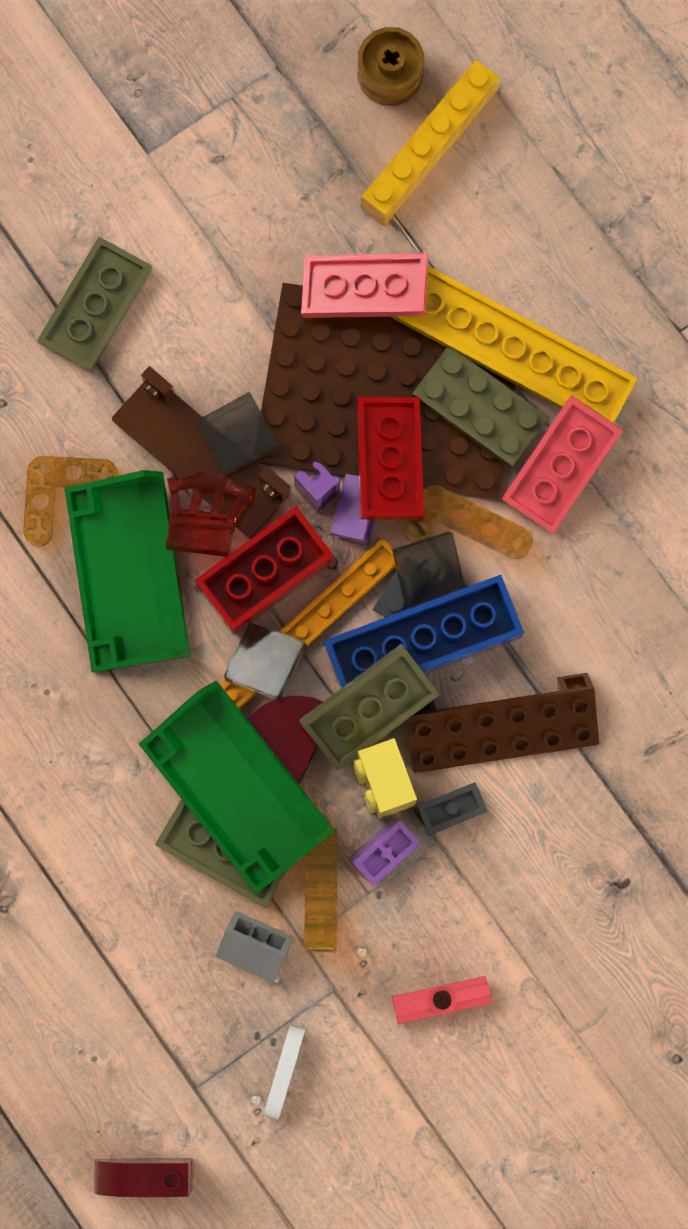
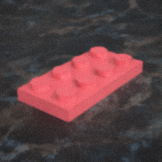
M427 253L305 256L301 314L303 318L425 316L429 257Z
M571 395L502 497V500L553 534L624 429Z

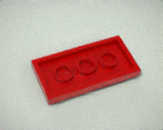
M357 397L360 520H423L424 496L420 397Z

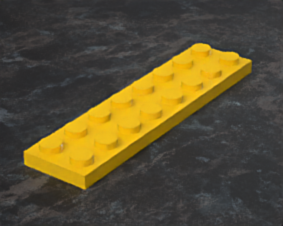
M428 266L426 315L390 316L437 343L454 349L474 363L560 409L563 408L569 397L573 395L613 423L638 380L637 377Z

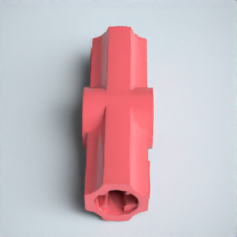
M486 976L392 996L397 1024L492 1004ZM440 990L446 991L451 998L450 1005L445 1009H438L433 1004V996Z

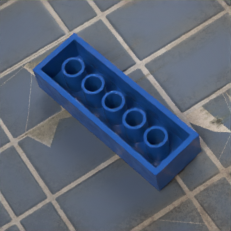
M500 574L324 640V648L341 689L401 643L422 671L427 674L521 639L524 631Z

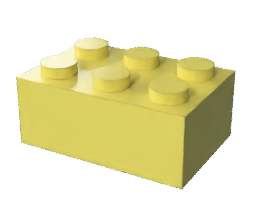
M395 738L358 751L357 760L354 761L353 768L359 784L365 783L368 791H365L364 798L370 815L376 813L378 819L414 807L417 798Z

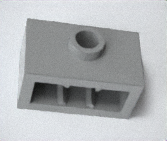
M235 911L225 930L215 957L274 983L294 936Z

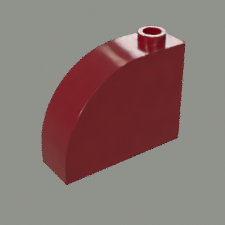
M286 696L262 705L247 720L300 785L318 745L299 720L323 701L306 696Z
M193 1158L94 1160V1194L114 1197H188L192 1192Z

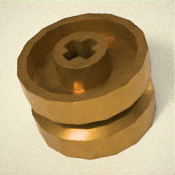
M384 27L373 31L363 40L358 51L357 80L362 92L376 103L391 106L407 102L418 92L423 80L424 52L420 42L410 32L399 27Z

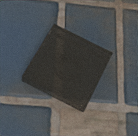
M250 392L195 421L225 477L280 447Z
M448 531L392 550L406 609L465 588L452 532Z
M249 622L223 678L227 682L281 701L307 645L302 640Z

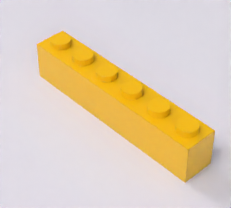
M475 60L361 196V209L385 226L497 92L500 77L478 60Z

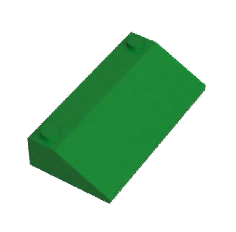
M141 470L64 488L91 672L96 673L191 657L163 472Z
M217 680L198 690L139 743L143 751L255 894H258L335 832Z

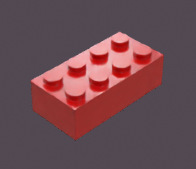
M295 506L196 578L195 583L230 632L235 635L334 562V555L298 507Z

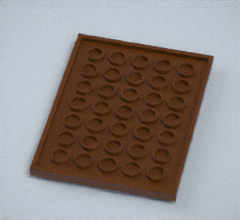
M282 283L253 460L257 464L319 473L313 467V462H318L333 476L345 477L346 474L359 476L357 397H412L413 391L447 347L390 316L303 318L301 314L303 285ZM476 364L513 392L515 391V384ZM420 403L423 490L497 501L503 462Z

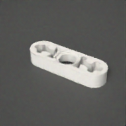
M294 1025L289 1027L263 1116L279 1120L306 1029Z

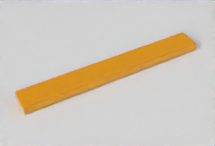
M382 537L221 684V687L241 710L396 569L404 559Z

